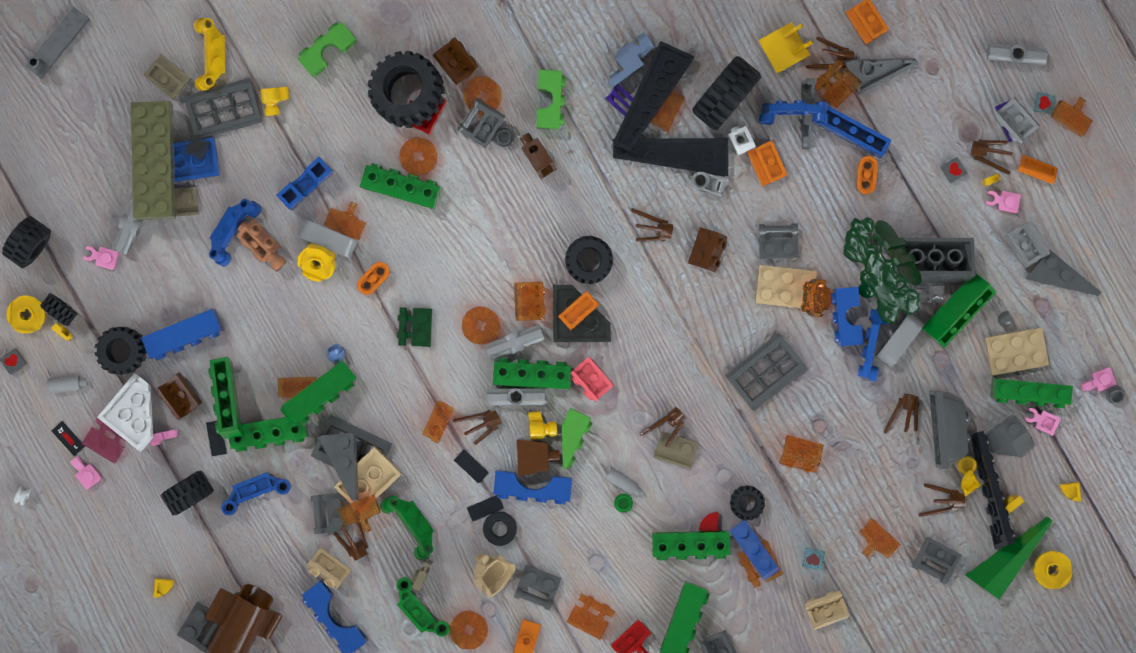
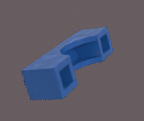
M496 470L493 494H497V498L501 499L516 496V500L521 501L535 498V502L547 503V500H555V504L566 505V501L570 502L572 477L553 476L546 486L539 489H530L519 482L515 472Z
M322 579L302 594L304 597L302 601L307 608L311 607L313 609L316 620L320 624L323 622L327 629L325 631L331 639H336L339 643L337 645L342 653H353L367 643L368 638L358 625L344 626L332 618L329 604L334 594Z

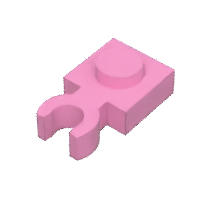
M994 191L987 192L988 195L993 196V201H985L986 205L998 204L997 210L1017 214L1021 194L1001 191L1000 196H998Z
M86 246L87 250H91L92 255L90 257L83 256L84 260L93 261L95 259L96 266L115 270L119 251L100 247L99 252H97L94 247Z
M1028 408L1027 410L1033 413V417L1030 419L1024 417L1023 419L1030 423L1036 422L1034 428L1053 436L1061 418L1044 410L1039 415L1034 408Z
M173 429L153 434V438L149 442L150 446L162 444L161 440L178 437V430Z

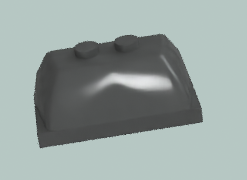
M899 237L905 240L906 245L904 247L908 254H913L916 259L914 263L921 274V283H963L975 276L974 238ZM896 267V273H897V275H900V273H899V271H898V269H897V267Z
M929 391L936 467L939 469H950L949 465L959 462L969 453L968 442H970V432L967 430V423L969 422L968 412L965 411L964 401L956 395L944 391Z

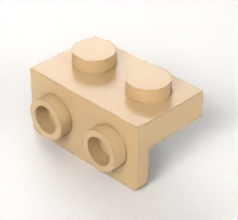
M321 547L306 566L313 576H319L328 587H334L335 589L339 588L351 572V569Z
M830 591L824 597L819 599L818 597L812 598L805 604L806 612L814 630L850 617L841 591Z

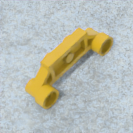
M203 17L194 22L195 31L199 34H204L205 73L195 79V87L200 91L213 87L219 76L226 73L225 35L220 34L214 26L212 19Z

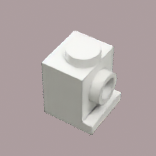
M741 125L730 129L731 133L728 134V137L737 156L756 147L746 126L741 127ZM737 137H743L744 142L738 143Z

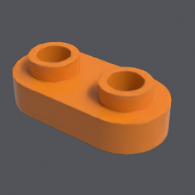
M865 156L858 162L856 188L864 195L872 193L876 188L878 163L872 156ZM866 162L870 163V169L864 168ZM864 181L868 182L869 187L867 189L863 188L862 183Z
M383 262L373 264L358 280L357 288L359 292L364 295L373 294L389 277V266ZM379 268L384 269L383 275H378L377 270ZM365 282H370L371 287L369 289L364 288Z

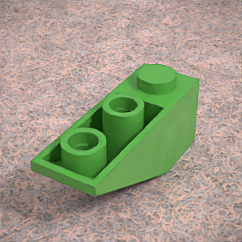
M572 408L569 409L562 423L564 470L567 467H572L576 459L573 454L576 449L580 450L584 442L581 438L584 432L588 433L592 426V422H590L591 417Z

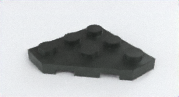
M553 285V342H611V323L596 308L570 330L558 316L582 294L573 285Z

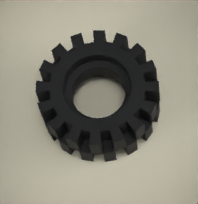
M50 293L40 305L45 312L66 326H69L78 314L66 302Z
M740 486L737 490H734L730 497L731 510L739 519L750 521L755 518L757 519L765 508L763 494L753 486ZM748 495L754 498L755 505L751 510L741 508L740 500L742 497Z

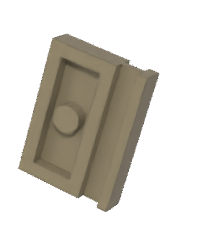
M162 54L144 73L148 80L173 100L184 89L188 81L192 79Z
M197 187L175 188L176 217L199 215Z
M662 431L654 458L691 469L699 443L675 436L670 445L666 447L665 444L671 434Z
M426 559L423 563L425 567H422L421 570H416L411 580L414 583L412 588L420 591L430 570L428 567H431L433 561Z

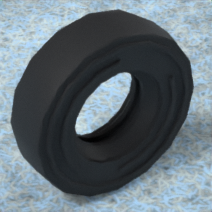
M494 512L483 523L484 537L493 545L503 546L509 544L517 532L516 521L506 512ZM498 521L504 522L507 525L506 534L503 536L495 535L492 530L494 523Z

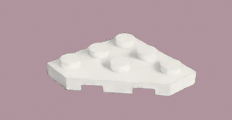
M134 373L97 418L140 452L153 438L151 386Z

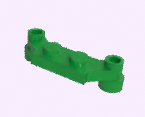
M396 496L387 497L380 503L382 512L385 514L396 512L417 541L418 546L414 549L415 558L420 561L427 559L434 550L432 546V533L434 530L413 500L407 502Z
M408 577L400 578L396 584L399 591L397 606L421 633L428 631L434 632L440 637L446 636L450 631L448 622L436 620L411 590V579ZM406 581L408 587L402 586V582ZM444 625L446 630H440L439 626Z

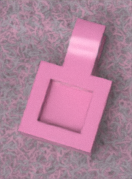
M1110 367L1091 373L1092 380L1080 384L1083 391L1096 387L1097 392L1117 385Z
M79 456L70 461L79 471L75 476L86 490L103 478L92 463L86 466Z

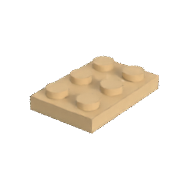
M759 265L755 303L813 309L817 271Z
M1043 328L984 338L992 376L1049 365Z
M374 446L357 463L359 500H351L341 480L334 485V488L362 513L402 472Z

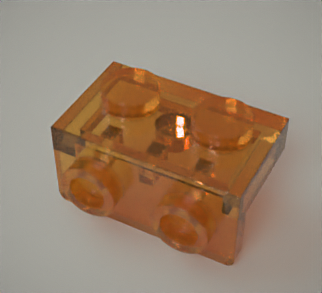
M542 281L514 283L516 321L544 320L546 307L544 305L545 288Z
M786 435L779 463L784 464L786 467H795L805 472L816 473L821 462L824 445Z

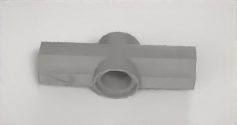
M988 44L987 60L1011 62L1013 64L1046 65L1047 48L1028 47L1020 44ZM1016 49L1021 52L1020 59H1016L1013 56V50Z
M133 197L126 214L120 219L119 231L111 248L126 255L130 252L133 241L139 235L143 226L142 220L133 218Z
M538 324L523 331L519 330L508 334L504 338L490 342L485 346L490 359L493 360L508 353L512 354L523 350L527 346L545 339Z
M545 388L487 389L488 406L545 405ZM514 391L520 392L522 395L521 401H512L511 394Z

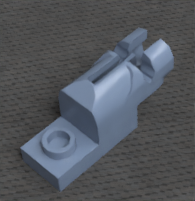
M644 32L636 38L638 46L630 42L617 51L615 61L622 71L617 70L609 76L608 84L612 89L644 66L640 58L642 57L643 59L654 48V45Z

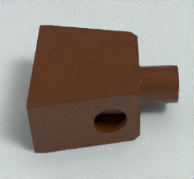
M530 133L520 138L524 145L521 149L540 179L557 170L553 160L538 138L533 139Z
M517 439L518 476L549 470V462H560V450L548 451V442Z

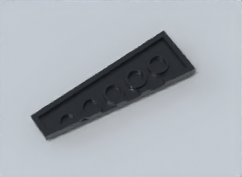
M662 41L659 42L612 145L629 153L693 62L695 56Z
M639 138L630 153L613 145V158L728 176V138Z
M984 431L976 432L970 435L977 463L978 475L984 481L982 494L988 500L987 507L985 508L987 515H990L992 519V525L989 527L994 549L1014 544L1015 533L1010 527V515L1005 509V498L998 484L999 476L993 466L994 458L988 448V437L984 434Z

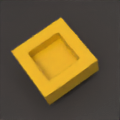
M1011 494L1004 500L1005 509L1011 513L1024 500L1020 495Z

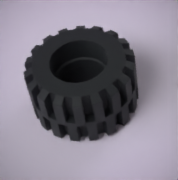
M32 216L25 218L8 236L3 246L2 255L20 268L29 266L47 245L51 230Z
M583 236L576 239L568 247L565 255V264L568 273L573 279L583 284H594L605 279L610 273L613 265V255L608 244L601 238ZM594 249L599 253L601 261L596 270L584 271L580 268L578 256L581 251Z
M112 327L108 331H104L102 336L98 337L97 340L99 342L95 344L97 352H94L95 356L98 357L96 361L108 373L116 375L133 373L142 366V361H145L146 357L144 355L147 352L141 340L142 336L136 330L129 327ZM119 339L127 341L131 349L129 358L124 362L116 361L111 354L113 343Z
M197 471L165 490L161 494V498L172 516L211 495L214 489L203 471Z

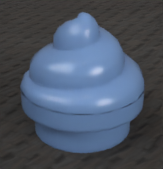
M334 344L326 350L327 358L331 362L340 363L345 357V349L340 344Z

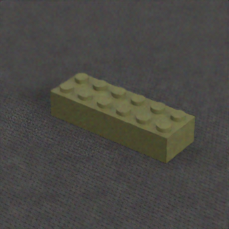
M170 101L130 102L133 218L136 220L176 219L173 104Z

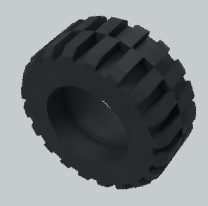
M398 51L392 57L389 54L385 56L386 60L383 63L379 61L376 64L378 66L377 70H372L370 74L373 77L372 80H368V87L371 89L368 90L370 102L373 108L376 109V112L390 124L393 123L400 128L403 125L406 128H412L413 124L421 126L423 125L422 121H430L432 119L431 115L433 113L437 114L440 110L437 106L443 103L444 98L441 94L445 93V87L442 85L444 83L443 78L431 61L424 58L422 54L415 53L414 55L412 51H405V54ZM409 74L418 75L422 80V89L419 96L409 104L397 105L391 100V89L394 83L402 76Z
M736 56L693 107V114L712 130H718L761 79L760 72L742 57Z

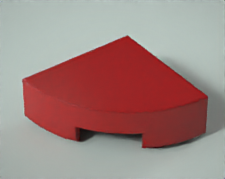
M718 511L711 512L702 519L699 531H718Z

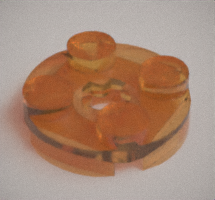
M485 76L472 79L463 92V99L468 109H472L475 98H477V95H480V91H484L485 94H488L484 102L497 110L502 99L499 85L494 80ZM479 110L477 115H484V112Z
M414 137L406 141L401 147L399 160L406 172L415 176H422L430 173L437 164V151L429 140ZM422 152L424 159L422 161H414V153Z
M814 278L803 284L804 292L801 310L811 317H822L824 310H828L830 306L831 291L830 288H826L825 283L827 282L824 279Z
M474 307L463 317V334L474 344H488L499 333V318L489 308ZM478 320L486 323L484 331L476 329L475 326L478 325Z
M471 610L462 611L457 614L450 626L451 639L461 649L470 650L479 647L486 640L488 633V624L485 618ZM466 625L474 627L472 635L464 633L463 630L466 629Z

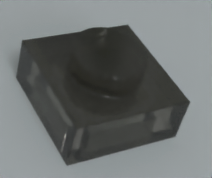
M192 135L185 153L204 160L211 142Z

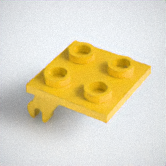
M790 22L758 40L776 74L810 56L807 48L813 44L812 40L804 44L798 34V31L804 27L802 23L795 27Z

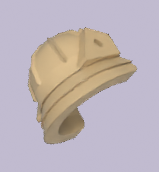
M480 552L475 556L477 563L474 568L473 582L481 592L484 590L487 598H491L509 582L516 570V566L507 562L501 555L494 557L487 556L486 554L482 555Z

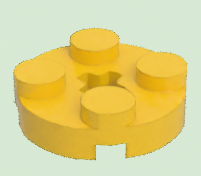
M311 243L299 254L297 265L303 270L302 274L306 278L319 282L323 279H329L336 269V255L333 251H329L323 246ZM313 260H317L320 264L316 266Z
M29 295L17 297L7 308L6 317L8 323L15 331L23 334L40 330L46 320V312L40 306L42 301ZM26 309L31 313V317H28V320H25V317L22 316V312H25Z
M1048 550L1036 558L1032 572L1036 581L1041 586L1047 589H1059L1070 581L1072 577V564L1063 553ZM1056 565L1057 573L1049 574V566L1053 567Z

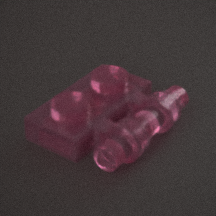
M97 418L95 423L101 426L100 429L97 430L91 427L82 444L115 464L125 449V446L119 443L123 438ZM108 430L115 434L114 439L105 435V432Z

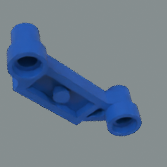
M795 100L794 103H788L787 101H776V104L763 103L762 113L759 115V123L765 125L774 124L776 115H813V123H828L826 102H816V105L806 104L802 100Z
M242 199L239 204L227 208L209 238L211 239L209 257L216 264L225 267L230 263L231 254L225 251L226 247L245 216L248 215L252 218L259 216L261 213L260 204L255 201Z
M871 309L869 320H872L871 328L867 327L865 339H869L867 347L863 346L861 356L865 358L864 365H859L857 376L869 378V381L876 382L879 367L872 366L880 324L888 325V323H884L881 320L876 309Z
M269 472L233 485V491L228 500L222 503L221 510L225 515H233L236 513L240 503L273 490L282 495L287 494L291 490V483L287 479L271 476ZM282 483H285L287 485L286 489H283L281 487ZM228 504L233 505V510H229Z

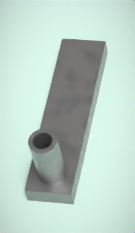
M73 7L35 55L28 59L26 67L42 79L90 19Z

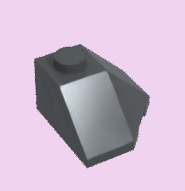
M1016 415L1009 416L985 434L989 440L988 448L992 453L1020 457L1035 446L1027 430Z

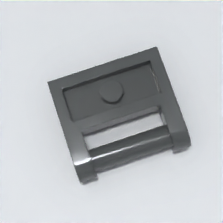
M475 98L472 109L457 129L463 135L486 148L505 115L487 105L482 99ZM479 110L484 112V115L473 131L470 129V125Z
M798 223L786 226H765V224H759L760 259L799 258ZM791 233L792 239H765V234Z
M340 493L311 496L315 517L314 534L342 532V525L349 531L345 497ZM326 500L327 527H323L321 501Z
M926 537L911 567L932 575L946 585L962 554ZM926 557L947 568L945 573L923 563V558Z
M525 565L514 598L525 599L541 605L544 609L550 611L561 577ZM524 585L549 594L548 599L522 591Z
M197 601L177 636L207 653L208 646L219 625L213 622L203 641L198 640L208 622V619L204 617L209 608Z

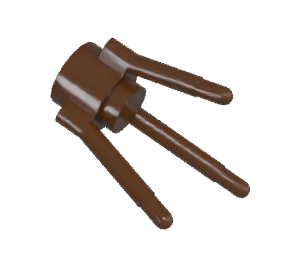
M816 37V40L838 49V52L828 49H822V52L835 55L836 62L839 63L806 65V68L845 69L843 61L853 60L854 51H850L849 48L842 47L821 37Z
M981 139L973 141L970 155L975 156L974 160L981 161L1006 174L1011 173L1009 170L982 157H986L988 152L1011 156L1013 153L1010 151L989 148V145L1007 144V141Z
M634 208L631 209L633 213L660 223L657 224V227L636 224L637 228L656 231V235H659L636 238L637 242L671 239L673 224H668V220L659 219Z
M904 393L903 398L899 397L898 404L884 430L885 434L891 427L902 405V409L908 410L904 432H908L912 411H914V431L918 430V408L920 404L918 396Z
M675 407L666 416L642 431L640 436L654 430L667 421L672 427L677 426L665 444L668 447L678 431L685 425L683 420L686 417L681 410Z
M489 409L482 413L453 419V423L484 417L482 418L483 423L464 432V435H468L485 426L488 430L474 441L476 445L491 432L499 429L498 425L502 424L496 410L491 412Z
M924 484V487L951 494L948 495L947 499L934 500V503H947L951 507L919 513V517L958 511V508H965L964 493H959L958 490Z
M357 510L354 513L362 543L359 541L354 543L343 525L341 529L350 546L344 542L337 532L333 533L349 556L353 557L354 561L368 554L366 551L368 545Z

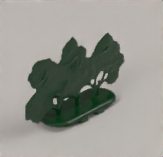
M866 217L861 221L853 218V221L850 223L851 229L846 232L843 255L852 262L864 264L865 269L860 272L861 284L859 285V295L866 299L874 296L877 297L876 310L884 323L894 324L899 315L898 310L912 315L920 309L918 305L920 294L906 285L907 282L914 286L921 284V274L914 263L916 259L913 254H908L904 247L906 245L905 240L899 238L895 230L887 222L878 220L874 225V221L871 218ZM875 239V241H879V243L876 245H872L869 243L868 240ZM882 245L885 247L886 251L891 257L890 260L884 258L882 254ZM895 266L897 267L900 275L896 274Z

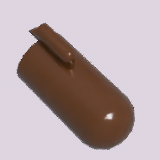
M251 584L243 585L241 591L235 592V594L220 588L204 617L219 625L208 646L207 653H248L257 635L264 639H270L283 616L269 608L273 602L272 596Z

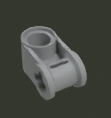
M705 172L695 173L690 180L693 188L719 198H724L723 191L726 183L729 182V179ZM699 175L704 178L705 183L703 186H698L695 183L696 176Z

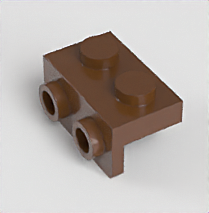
M455 37L432 55L455 85L472 75L478 68L475 59L467 53L464 45Z
M700 227L688 264L715 273L720 266V258L727 245V236Z
M180 372L156 389L161 400L165 402L177 420L187 416L202 404V401Z

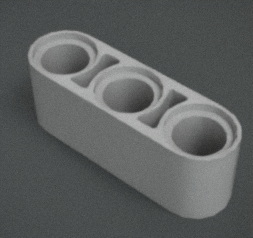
M308 220L305 221L299 238L323 246L348 258H351L357 240Z
M906 314L880 348L876 357L892 368L925 323L913 314Z

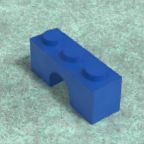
M317 157L305 168L301 176L286 185L276 196L289 210H293L331 176L334 171L321 157Z
M859 287L833 289L834 293H831V304H835V312H832L833 324L836 323L837 331H834L835 343H838V346L863 344L862 325L854 326L846 320L847 310L854 306H860Z
M743 520L729 530L764 581L780 570L746 520Z

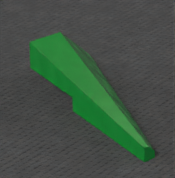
M1046 516L1021 536L1015 538L1014 544L1001 548L990 558L981 562L976 568L967 572L965 576L1000 600L1053 520Z

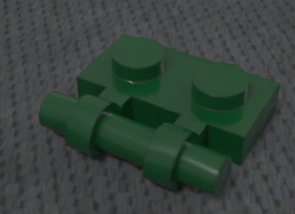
M400 307L399 315H397V321H399V332H397L398 346H406V338H412L411 346L431 347L432 309L413 308V315H407V308ZM407 321H412V333L406 332Z

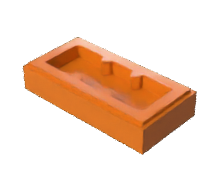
M1022 154L1017 171L1054 184L1058 168Z
M586 290L558 317L572 330L599 306V303Z
M526 619L522 620L513 653H533L541 627L540 623Z

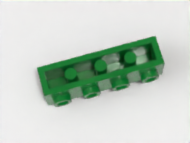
M371 163V166H365L360 188L435 209L441 189L440 186H437L438 182L429 179L426 182L419 181V177L408 174L407 177L400 175L401 171L392 168L389 171L382 170L383 166Z
M975 273L972 279L966 281L952 294L951 298L939 308L938 312L926 322L922 329L932 340L942 348H945L996 294V291L990 283Z
M229 357L209 360L210 368H208V372L213 384L211 386V394L215 400L213 411L215 416L217 415V422L215 423L216 432L223 439L243 436L233 363Z
M498 358V362H494L493 385L570 389L571 366H567V362L556 361V365H548V361L537 360V364H529V360L518 359L517 363L510 362L509 358Z
M342 360L283 404L280 411L294 428L297 425L303 426L310 420L308 417L313 413L318 415L325 409V404L328 402L332 404L338 400L341 392L345 391L347 393L355 386L354 382L357 378Z
M992 378L990 397L996 398V402L1008 403V399L1015 400V404L1027 405V401L1035 402V406H1046V403H1054L1056 408H1065V405H1071L1073 386Z
M286 417L241 424L243 436L229 438L230 450L236 449V452L247 451L249 446H255V449L266 448L268 443H274V446L285 445L287 440H293V443L303 442L305 437H309L307 423L303 426L297 425L294 428Z
M728 530L652 532V556L657 557V560L660 561L668 560V557H676V560H687V556H695V559H707V556H714V559H725L726 555H730V533Z
M685 580L659 653H689L690 648L687 647L689 640L693 641L695 637V624L700 622L703 614L700 611L703 604L706 605L709 598L707 588Z

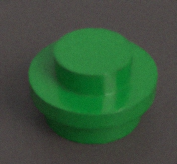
M622 493L616 496L614 506L617 511L626 513L633 507V500L630 495Z

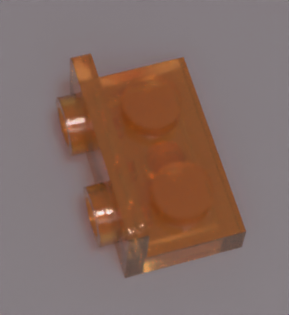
M438 400L422 435L430 438L433 442L439 443L455 407Z

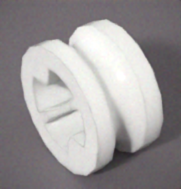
M20 487L15 495L14 503L20 502L24 506L29 498L30 490H24V487Z

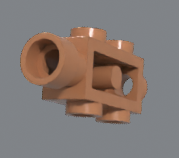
M255 219L249 223L245 221L239 226V234L237 236L241 244L248 247L254 253L253 255L256 260L263 263L268 261L275 272L279 271L287 263L282 256L280 257L276 253L281 246Z

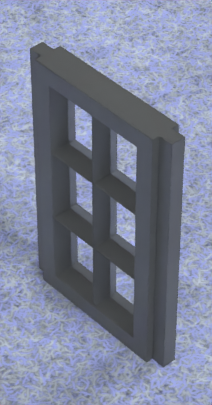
M251 78L184 96L196 140L263 122ZM247 90L249 100L234 104L232 94ZM228 95L230 105L215 109L212 99ZM209 101L211 111L196 115L194 104ZM251 104L253 114L238 118L236 107ZM232 109L234 119L219 123L216 113ZM212 114L215 125L200 128L197 118Z
M778 332L725 376L750 408L755 411L804 372L807 367ZM780 345L786 354L774 363L768 354ZM789 356L795 365L783 374L777 365ZM765 357L771 366L758 375L752 367ZM774 368L780 377L767 386L761 378ZM749 370L755 379L743 388L737 379ZM758 381L764 390L752 399L746 390Z
M331 414L320 436L328 435L332 427L344 433H356V438L364 442L360 451L357 450V463L361 457L366 455L364 451L367 444L382 450L381 452L386 457L392 446V443ZM318 439L311 457L333 466L327 453L322 450L323 446Z

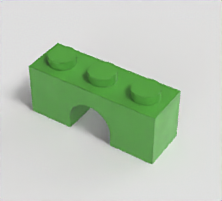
M342 22L332 24L328 28L329 32L326 35L318 36L313 41L315 43L310 48L306 47L299 53L300 57L297 59L313 78L328 67L323 59V52L327 47L335 46L344 54L358 42Z
M539 70L538 91L549 92L553 97V102L547 108H537V129L560 130V125L564 126V114H560L561 106H565V95H561V89L565 87L566 76H562V71Z

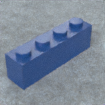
M828 105V123H814L879 159L884 156L892 141Z
M210 309L141 337L149 359L155 358L158 361L166 358V353L173 351L175 354L185 350L183 346L188 344L195 346L202 343L201 339L209 337V339L220 336L219 332L223 331V327L216 310Z

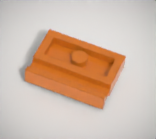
M863 0L845 12L864 45L889 30L871 0Z
M772 140L746 152L762 187L788 175Z

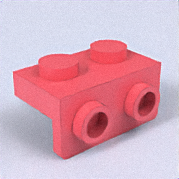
M590 356L570 372L573 382L577 386L581 385L585 389L584 394L589 400L593 399L595 402L614 386L612 381Z

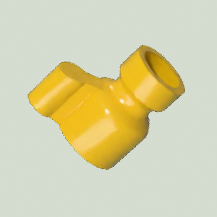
M288 87L260 89L261 101L266 105L264 109L265 116L280 115L277 103L290 98Z
M540 411L528 412L530 440L543 439L546 435L550 437L557 436L556 421H549L548 424H545Z

